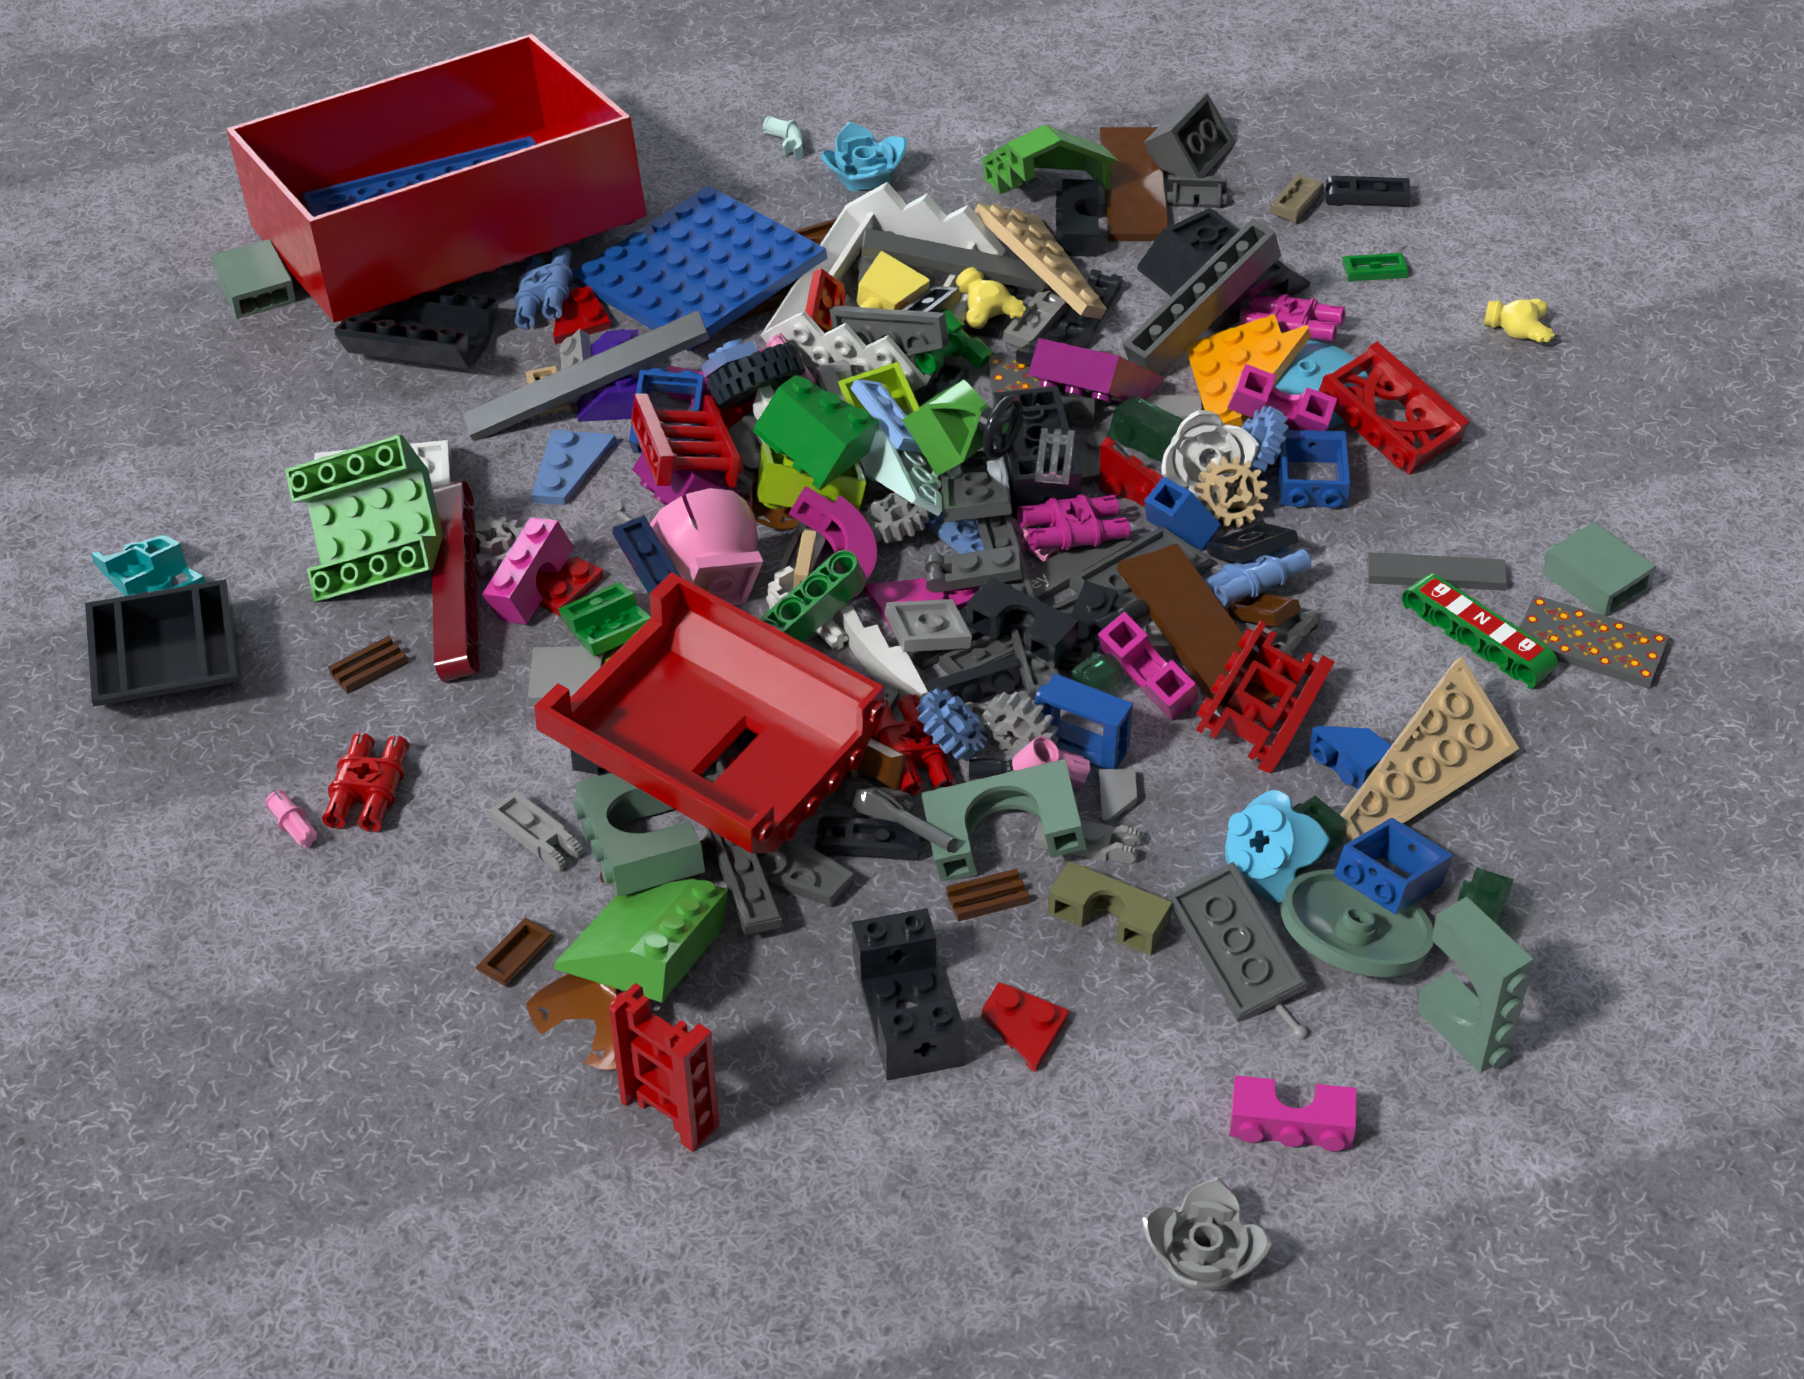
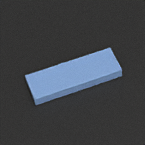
M855 379L850 389L869 414L879 420L878 426L892 441L895 448L902 451L922 453L902 421L906 417L905 413L881 382Z

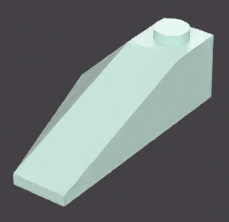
M879 428L875 433L870 452L860 459L864 468V474L870 480L876 483L880 482L912 504L939 516L942 512V495L938 492V489L941 487V481L937 479L938 476L924 454L897 450L885 432Z

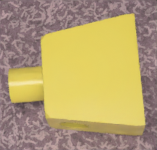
M881 251L859 283L857 304L865 308L902 310L929 289L930 279Z

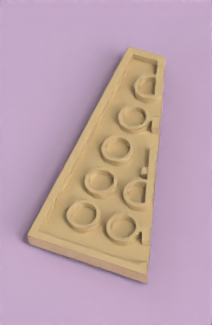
M981 203L977 205L974 212L981 221L1080 316L1096 319L1103 317L1107 308L1039 216L1027 214L1018 208L1008 210L996 203H993L992 206Z
M1463 657L1453 662L1335 821L1348 843L1392 817L1402 824L1519 749Z

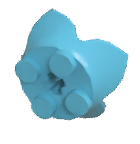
M849 121L837 135L835 152L830 149L825 150L821 153V159L835 172L836 178L846 185L848 190L874 189L886 182H891L894 170L905 156L907 138L891 136L878 143L868 129Z
M1271 790L1255 798L1241 813H1236L1230 817L1225 843V859L1227 864L1235 863L1245 882L1255 894L1268 901L1282 903L1287 887L1296 878V870L1309 866L1318 860L1330 839L1317 821L1308 815L1293 811L1292 800L1287 794L1278 790ZM1268 837L1270 839L1269 844L1264 845V841Z

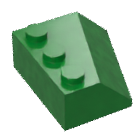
M795 375L779 386L755 424L753 432L777 454L789 456L794 461L792 467L800 474L807 472L814 479L812 485L821 491L870 452L879 420L869 415L864 409L854 407L841 400L838 395L814 385L809 379Z

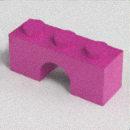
M1248 364L1244 365L1235 383L1227 406L1228 409L1253 418L1256 410L1261 411L1263 406H1271L1283 412V415L1287 417L1284 423L1288 425L1287 430L1325 431L1327 429L1337 398L1306 387L1305 391L1299 395L1284 393L1273 384L1276 377L1275 374Z
M530 517L482 593L498 619L527 625L543 599L536 587L538 570L559 573L570 556L574 546L558 520Z
M1125 611L1098 633L1102 651L1169 719L1177 718L1198 700L1196 683L1173 660L1167 663L1156 652L1149 641L1148 635Z
M1235 1075L1229 1136L1239 1137L1241 1140L1249 1143L1269 1140L1281 1142L1288 1147L1306 1144L1321 1146L1327 1151H1340L1343 1148L1352 1149L1356 1129L1357 1088L1316 1084L1311 1104L1303 1108H1291L1281 1103L1276 1097L1275 1079Z

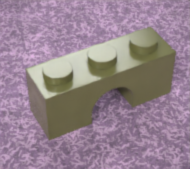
M1068 861L1049 891V915L1082 928L1086 920L1095 913L1108 912L1114 914L1119 918L1116 942L1150 956L1170 925L1172 902L1163 899L1159 895L1150 894L1130 886L1124 881L1115 880L1089 867L1081 866L1071 861Z

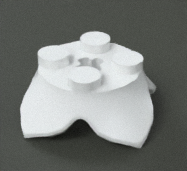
M1197 410L1182 421L1176 435L1171 440V444L1167 447L1162 460V475L1198 497L1201 493L1194 491V487L1197 483H1203L1199 480L1198 476L1202 471L1208 472L1206 467L1211 461L1218 466V461L1221 457L1225 456L1228 463H1231L1233 458L1238 456L1239 465L1243 466L1248 460L1252 463L1257 454L1259 444L1246 430L1238 426L1224 424L1220 416L1214 412ZM1203 450L1211 451V455L1206 459L1207 463L1204 464V462L1199 460ZM1223 473V474H1221V475H1223L1224 477H1229V476H1233V475H1235V474H1234V473ZM1236 483L1228 489L1225 503L1233 497ZM1210 493L1211 499L1216 505L1214 495Z

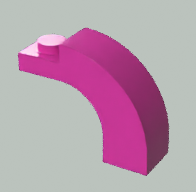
M805 486L790 510L789 515L825 537L832 546L834 553L842 550L854 553L866 575L867 581L877 560L876 540L868 522L850 502L840 495L835 503Z

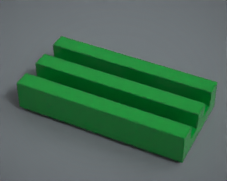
M1403 253L1343 256L1342 265L1345 267L1344 271L1347 274L1348 282L1408 278L1409 275ZM1398 263V264H1394V265H1382V264ZM1361 265H1370V266H1362V267H1353V266H1361Z

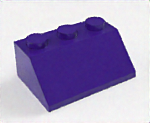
M638 329L606 331L590 345L591 355H597L638 337ZM640 370L581 395L580 400H578V422L631 419L634 394L637 391Z

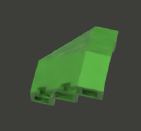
M1045 124L1007 142L1002 147L991 152V154L983 157L982 165L984 179L999 194L1010 191L1009 186L1014 189L1022 185V179L1026 182L1036 177L1035 168L1086 171L1094 180H1098V184L1107 191L1111 189L1110 175L1112 171L1110 165L1119 160L1103 145Z

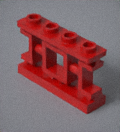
M1260 620L1254 631L1247 628L1237 646L1243 649L1241 654L1234 650L1223 668L1229 672L1228 676L1226 677L1220 673L1210 692L1216 695L1215 698L1212 700L1206 697L1196 716L1202 720L1197 726L1196 731L1202 734L1206 727L1211 730L1210 735L1216 738L1222 727L1228 729L1254 745L1247 757L1252 760L1255 757L1261 759L1262 761L1258 769L1271 774L1287 749L1335 661L1322 655L1317 663L1312 660L1314 655L1310 652H1307L1302 662L1297 661L1271 645L1277 633L1272 630L1269 634L1264 632L1263 629L1266 623ZM1255 644L1261 647L1255 659L1270 668L1253 660L1248 670L1241 666ZM1303 673L1309 675L1297 699L1291 696L1297 684L1286 679L1282 674L1298 683ZM1250 680L1280 697L1275 709L1244 691ZM1227 690L1234 693L1228 705L1242 712V715L1227 706L1220 717L1214 714ZM1277 719H1279L1283 723L1269 746L1264 742L1270 731L1256 724L1255 721L1272 729Z
M634 983L626 992L619 993L609 1007L621 1103L628 1106L636 1099L638 1106L643 1109L649 1104L673 1120L674 1130L680 1134L681 1144L694 1152L720 1126L712 1032L700 1023L690 1032L687 1030V1024L682 1020L674 1026L670 1025L651 1012L650 1000L644 996L643 987Z

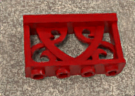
M1378 341L1370 345L1367 351L1333 373L1323 376L1319 392L1337 398L1333 410L1363 436L1371 446L1375 447L1389 459L1395 467L1400 468L1409 475L1450 446H1454L1462 441L1470 422ZM1365 371L1369 376L1366 380L1358 375ZM1353 383L1358 386H1350L1346 388L1343 384ZM1374 396L1385 400H1398L1406 407L1405 418L1407 422L1378 416ZM1436 433L1438 437L1430 441L1428 435ZM1415 436H1418L1422 442V447L1418 450L1413 446Z

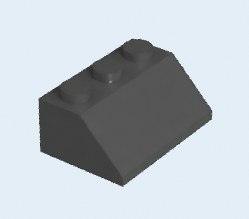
M1208 93L1181 104L1144 141L1149 155L1154 159L1158 168L1177 176L1185 175L1190 178H1203L1236 143Z

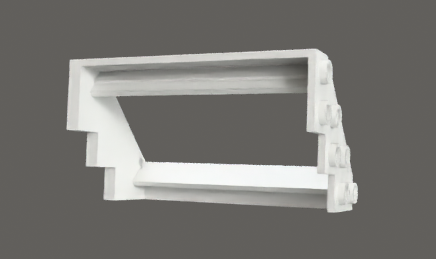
M886 182L845 206L820 246L826 248L828 258L797 279L760 336L767 343L773 336L782 333L789 343L793 342L798 352L803 356L802 361L804 365L813 369L817 366L845 360L850 365L852 376L899 361L913 392L926 386L933 375L925 374L918 368L916 354H904L889 335L866 346L847 323L824 333L807 314L805 309L813 272L822 268L841 282L863 246L865 228L884 232L891 231L898 235L1002 256L1006 249L969 205L946 216L928 193L906 204L892 186ZM950 273L943 286L959 288L956 284V279L959 275ZM960 292L961 300L953 305L950 310L964 322L968 311V295Z

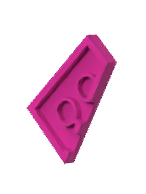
M926 578L865 584L864 592L892 630L885 616L886 602L953 599L959 611L967 606V601L981 586L934 593L927 590Z

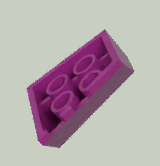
M1038 338L1028 376L1039 380L1038 386L1043 388L1060 386L1065 388L1064 392L1083 397L1084 393L1092 395L1091 398L1098 401L1110 403L1113 400L1135 407H1140L1163 384L1165 378L1117 355Z
M643 452L632 469L641 478L640 484L655 493L653 497L659 502L668 505L682 496L689 516L694 520V515L685 494L709 488L732 490L743 498L751 508V501L747 500L749 496L735 487H729L726 479L716 471L677 470L676 473L671 475L670 486H657ZM677 454L679 457H693L689 454Z

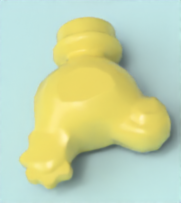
M975 267L967 268L956 279L959 291L962 294L968 295L966 321L972 328H983L989 318L999 314H1007L1010 318L1014 319L1021 318L1023 313L1026 312L1023 301L1011 295L1000 282L984 280L983 273L978 272Z
M1519 299L1507 305H1503L1500 300H1497V302L1488 301L1484 325L1492 326V329L1500 326L1509 336L1517 339L1529 338L1540 343L1549 342L1554 338L1552 329L1547 328L1539 321L1546 316L1548 304L1543 300Z

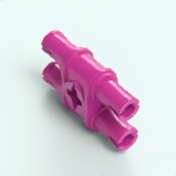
M1256 294L1251 298L1250 311L1244 310L1241 325L1275 314L1281 334L1308 325L1311 334L1310 339L1334 343L1338 326H1343L1346 308L1345 306L1321 304L1316 298L1307 300L1289 297L1288 294L1281 295L1280 297Z
M1081 494L1076 498L1056 500L1055 498H1050L1045 504L1019 506L1017 509V520L1021 528L1036 525L1049 526L1048 528L1029 529L1028 544L1029 547L1031 546L1032 551L1056 547L1068 551L1072 547L1088 545L1097 547L1102 541L1128 539L1130 536V524L1126 517L1111 520L1098 519L1100 517H1114L1118 515L1119 503L1115 495L1088 498Z

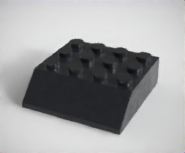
M226 579L85 603L93 707L242 681L234 610Z

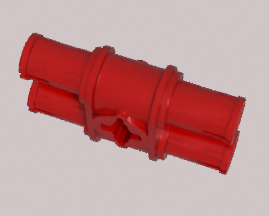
M913 694L911 698V695H907L899 700L898 707L905 721L900 722L896 721L893 717L888 700L884 697L886 708L876 725L873 738L906 755L899 783L901 791L908 794L910 792V795L914 796L924 789V784L916 770L918 768L926 769L934 790L940 788V785L942 788L956 785V780L946 761L948 753L943 752L939 743L934 744L932 742L933 737L924 732V723L918 720V717L921 715L916 710V707L920 704L919 696Z
M357 732L352 736L347 754L340 758L337 763L338 771L334 781L328 787L330 800L322 816V821L326 826L334 829L338 818L337 829H341L346 824V818L351 805L361 803L364 804V807L358 818L359 827L369 832L372 822H374L372 831L377 832L381 829L386 809L395 803V792L405 773L402 764L410 744L405 738L398 736L397 742L393 746L395 735L390 736L386 741L382 758H371L369 756L375 745L373 737L363 733L359 743L361 735L360 732Z

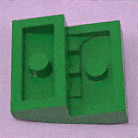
M620 582L558 608L561 617L571 632L594 657L626 643L651 618L648 613L637 606L634 593Z

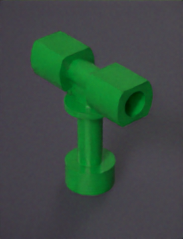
M946 310L943 313L946 315L949 344L940 349L916 354L918 368L923 373L930 375L942 368L943 359L949 355L953 357H960L962 355L976 369H980L989 362L994 351L979 337L971 339L962 330L965 324L951 310Z

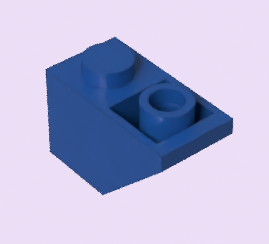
M1164 476L1144 501L1148 522L1159 528L1165 527L1201 551L1206 548V544L1213 539L1221 528V524L1191 491Z
M1316 726L1312 729L1309 752L1319 764H1326L1338 773L1339 778L1345 784L1353 785L1359 790L1392 745L1369 728Z

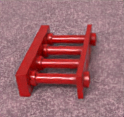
M634 394L631 425L657 486H670L671 475L676 473L677 470L722 471L728 486L736 487L737 476L743 472V457L741 454H738L723 422L721 410L716 407L712 396H705L703 411L657 410L656 406H652L648 394ZM663 423L701 424V426L663 425ZM670 439H708V441H670ZM677 454L715 455V457H679Z

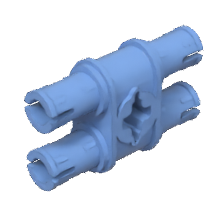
M559 246V251L557 248H554L552 262L545 265L543 258L536 255L532 256V262L530 257L526 259L525 272L518 279L519 291L515 295L514 301L518 308L515 316V324L518 327L528 329L529 324L530 328H532L535 323L536 311L542 310L543 316L550 320H555V315L557 318L561 317L563 302L569 297L570 290L568 285L572 280L573 274L569 267L572 258V252L569 248Z
M1288 547L1242 564H1225L1219 573L1203 580L1219 602L1226 606L1245 596L1255 598L1261 592H1267L1268 589L1274 586H1283L1288 577L1310 569L1311 559L1304 549H1299L1291 554Z

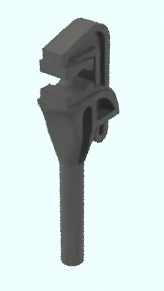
M852 777L842 780L836 790L835 795L839 796L840 800L844 802L853 801L852 807L856 808L857 812L877 819L898 823L948 852H953L958 845L956 838L912 814L914 809V803L911 802L912 796L904 791L885 788L875 781L863 777Z

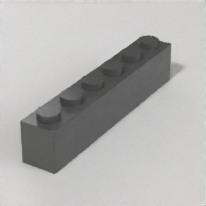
M1252 218L1123 343L1128 360L1160 375L1281 257L1276 233Z

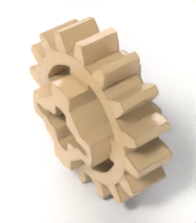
M1225 456L1221 457L1218 461V466L1211 461L1206 467L1208 472L1202 471L1198 476L1199 480L1203 483H1197L1194 487V491L1201 493L1197 497L1198 500L1217 521H1222L1224 529H1227L1231 522L1237 528H1241L1243 526V519L1251 524L1255 520L1254 514L1259 515L1264 509L1259 503L1265 502L1268 498V495L1260 492L1267 486L1266 481L1258 482L1257 480L1261 473L1260 469L1251 472L1249 470L1251 461L1249 460L1243 466L1239 465L1238 456H1235L1231 463H1228ZM1223 473H1234L1235 475L1229 476V477H1224V476L1221 475V474H1223ZM1245 481L1249 484L1251 492L1248 491ZM1236 483L1233 497L1225 503L1228 489ZM1210 493L1214 495L1216 505L1213 503ZM1235 508L1241 511L1238 513L1227 512V510Z

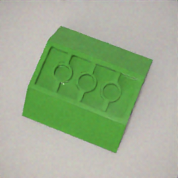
M403 435L392 436L285 469L292 502L308 504L321 565L307 569L314 602L433 570L443 538L442 528L428 468Z

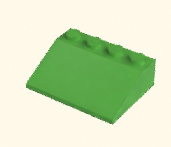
M688 879L661 884L619 897L616 895L555 962L554 969L623 991H627L634 983H637L643 987L644 996L658 1002H663L721 932L725 923L728 889L716 886L710 881Z

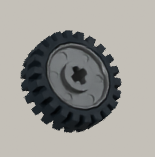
M785 342L773 347H767L762 351L754 352L750 356L740 358L739 361L728 364L727 367L721 368L718 372L708 377L707 383L718 408L725 409L754 400L758 388L771 386L773 391H775L793 376L803 375L806 369L793 342Z

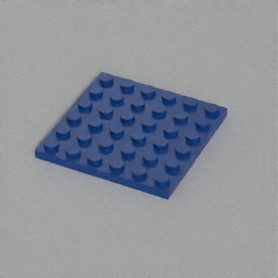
M708 185L687 200L678 203L665 214L653 219L651 223L640 230L631 233L629 237L608 248L593 260L584 263L582 267L572 272V280L580 287L589 286L597 298L651 330L699 310L708 335L711 337L828 257L826 248ZM695 345V346H693V347H691V348H689V349H686V350H687V351H690L691 349H693V348L696 347L697 345Z

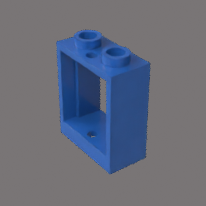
M651 368L649 371H639L636 394H648L649 399L651 391L695 394L693 411H703L708 387L704 375H700L695 371L685 370L681 373H674L662 368ZM691 424V426H701V424ZM631 425L629 437L633 453L642 454L643 451ZM670 439V441H700V439Z
M1286 430L1284 432L1286 440L1281 443V452L1277 458L1280 506L1347 508L1350 476L1346 431ZM1288 462L1335 463L1336 481L1290 479Z
M1055 673L1046 685L1039 687L1034 704L1044 707L1042 711L1044 715H1052L1053 720L1050 722V725H1054L1059 729L1055 735L1059 738L1056 744L1057 748L1083 756L1084 759L1090 761V765L1100 769H1117L1130 747L1133 703ZM1061 709L1104 725L1103 736L1061 720Z
M1392 817L1345 844L1333 876L1396 915L1443 884L1454 855ZM1411 844L1415 845L1416 851L1411 848ZM1382 857L1411 876L1404 879L1375 860Z

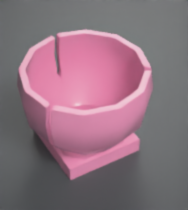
M709 488L685 494L698 530L694 528L682 496L660 509L650 525L681 577L734 606L746 603L763 563L761 555L757 551L758 533L754 513L747 502L732 490Z

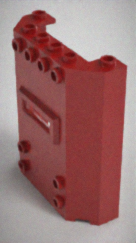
M671 572L649 594L651 618L571 697L569 689L557 683L534 705L536 728L546 736L751 854L776 852L785 841L789 842L795 836L799 825L807 817L810 818L817 812L821 801L829 793L832 794L838 789L842 778L850 769L855 770L860 765L864 751L886 708L884 704V686ZM746 728L758 734L713 783L701 777Z

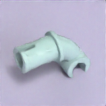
M767 116L763 123V133L784 139L782 144L785 157L793 152L795 160L803 158V135L798 128L797 122L795 120L784 121Z

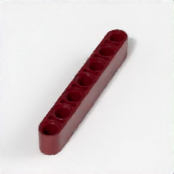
M465 479L433 488L443 533L432 570L433 646L435 669L440 680L443 682L476 674L480 668L475 502L472 489Z

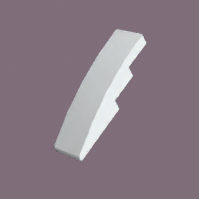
M852 605L842 607L839 610V627L848 634L846 642L853 654L872 677L884 686L886 690H900V699L907 695H911L912 698L913 694H916L921 700L928 691L908 653L903 652L900 645L889 648L878 625L864 628Z

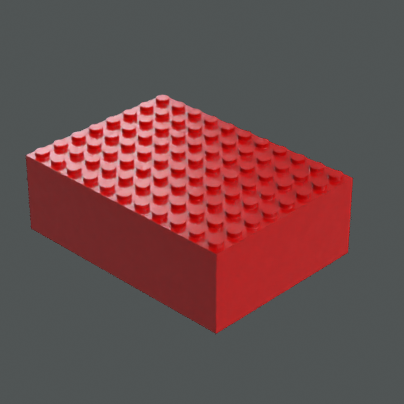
M533 34L226 129L251 227L263 241L270 239L282 263L334 323L342 322L349 316L378 311L385 305L407 301L412 296L423 292L437 291L441 286L453 282L466 281L470 276L482 272H492L508 263L522 262L526 257L538 253H548L555 247L564 244H574L581 241L582 238L594 234H604L611 228L620 225H630L638 219L647 217L631 116ZM532 136L536 142V145L315 217L308 212L302 195L305 192Z

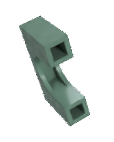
M1066 759L921 793L927 823L956 838L958 841V845L953 852H948L931 842L940 881L957 880L978 875L971 844L973 832L984 818L1005 809L1024 810L1040 820L1043 825L1050 858L1087 849Z
M613 773L575 783L577 798L572 799V806L576 819H581V826L586 841L591 840L590 845L595 861H602L600 862V868L605 884L612 883L618 897L705 872L701 842L690 821L648 833H627L619 830L622 826L633 820L672 810V807Z
M1465 897L1436 915L1431 940L1465 972L1472 982L1478 997L1449 971L1421 988L1416 1011L1479 1073H1482L1491 1066L1495 1069L1502 1067L1512 1055L1511 1048L1514 1036L1518 1031L1519 1016L1524 1008L1523 1001L1526 989L1531 981L1530 973L1534 959L1468 897Z

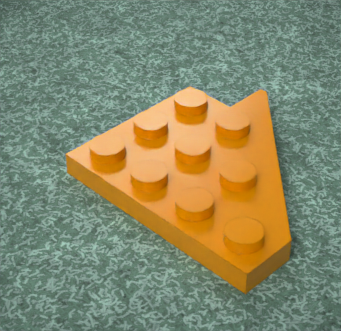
M1272 314L1192 342L1186 348L1204 410L1214 412L1220 416L1222 422L1226 425L1241 427L1250 417L1228 409L1227 406L1244 365L1248 364L1275 374L1276 377L1273 383L1275 385L1311 338L1308 325L1281 334L1276 316Z

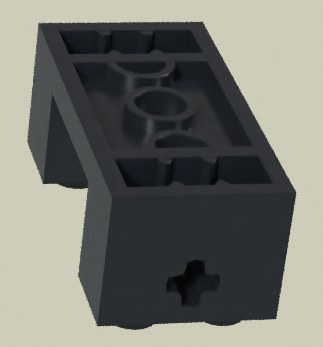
M1058 386L993 392V409L1001 399L1008 395L1019 397L1023 405V419L1018 436L1006 453L1009 464L1011 510L1015 519H1017V509L1019 506L1045 504L1050 498H1055L1056 500L1076 498L1081 494L1082 473ZM1010 405L1003 413L1007 414L1008 410L1012 405Z
M928 908L852 922L853 961L887 1081L964 1066L965 1029L956 1000H946L936 967L937 937ZM903 1002H912L917 1005L897 1009V1006Z

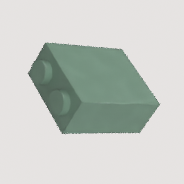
M270 239L211 255L215 278L236 319L296 302L292 280Z
M1593 522L1582 530L1574 531L1569 538L1559 544L1552 545L1547 550L1544 556L1543 574L1597 614L1608 616L1650 589L1656 565Z

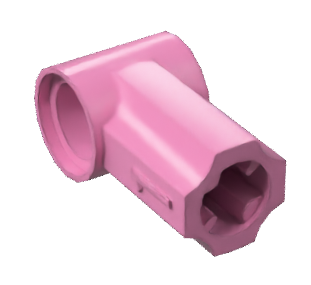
M1045 736L1036 737L1015 754L1012 759L1014 771L1066 759L1072 787L1077 789L1086 783V778L1090 772L1089 760L1084 759L1083 756L1058 749L1056 744Z

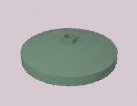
M1323 869L1304 873L1295 878L1287 887L1281 904V917L1286 929L1303 948L1326 963L1361 975L1395 977L1411 973L1426 962L1433 946V941L1431 940L1433 926L1429 917L1416 902L1395 915L1333 876L1336 869Z

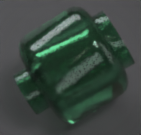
M1095 652L1072 670V680L1110 695H1114L1123 687L1122 677L1124 676V670L1117 659L1111 654L1107 653L1104 655Z

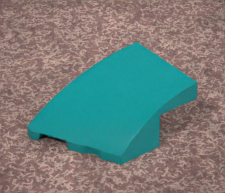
M166 535L125 544L122 552L104 556L101 551H97L91 554L93 562L101 573L124 596L206 583L203 575L187 566L181 544ZM181 573H184L189 578L188 581L174 587L172 578Z

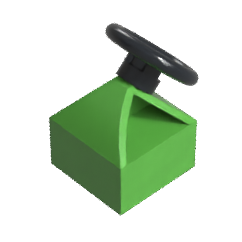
M963 379L934 396L903 418L902 421L938 476L964 462L981 448L984 449L985 454L991 459H998L1006 454L1018 436L1023 419V405L1019 397L1008 395L1001 399L994 409L988 407L979 394ZM1010 405H1012L1008 410L1007 414L1003 413ZM995 438L997 439L996 449L993 447V439Z

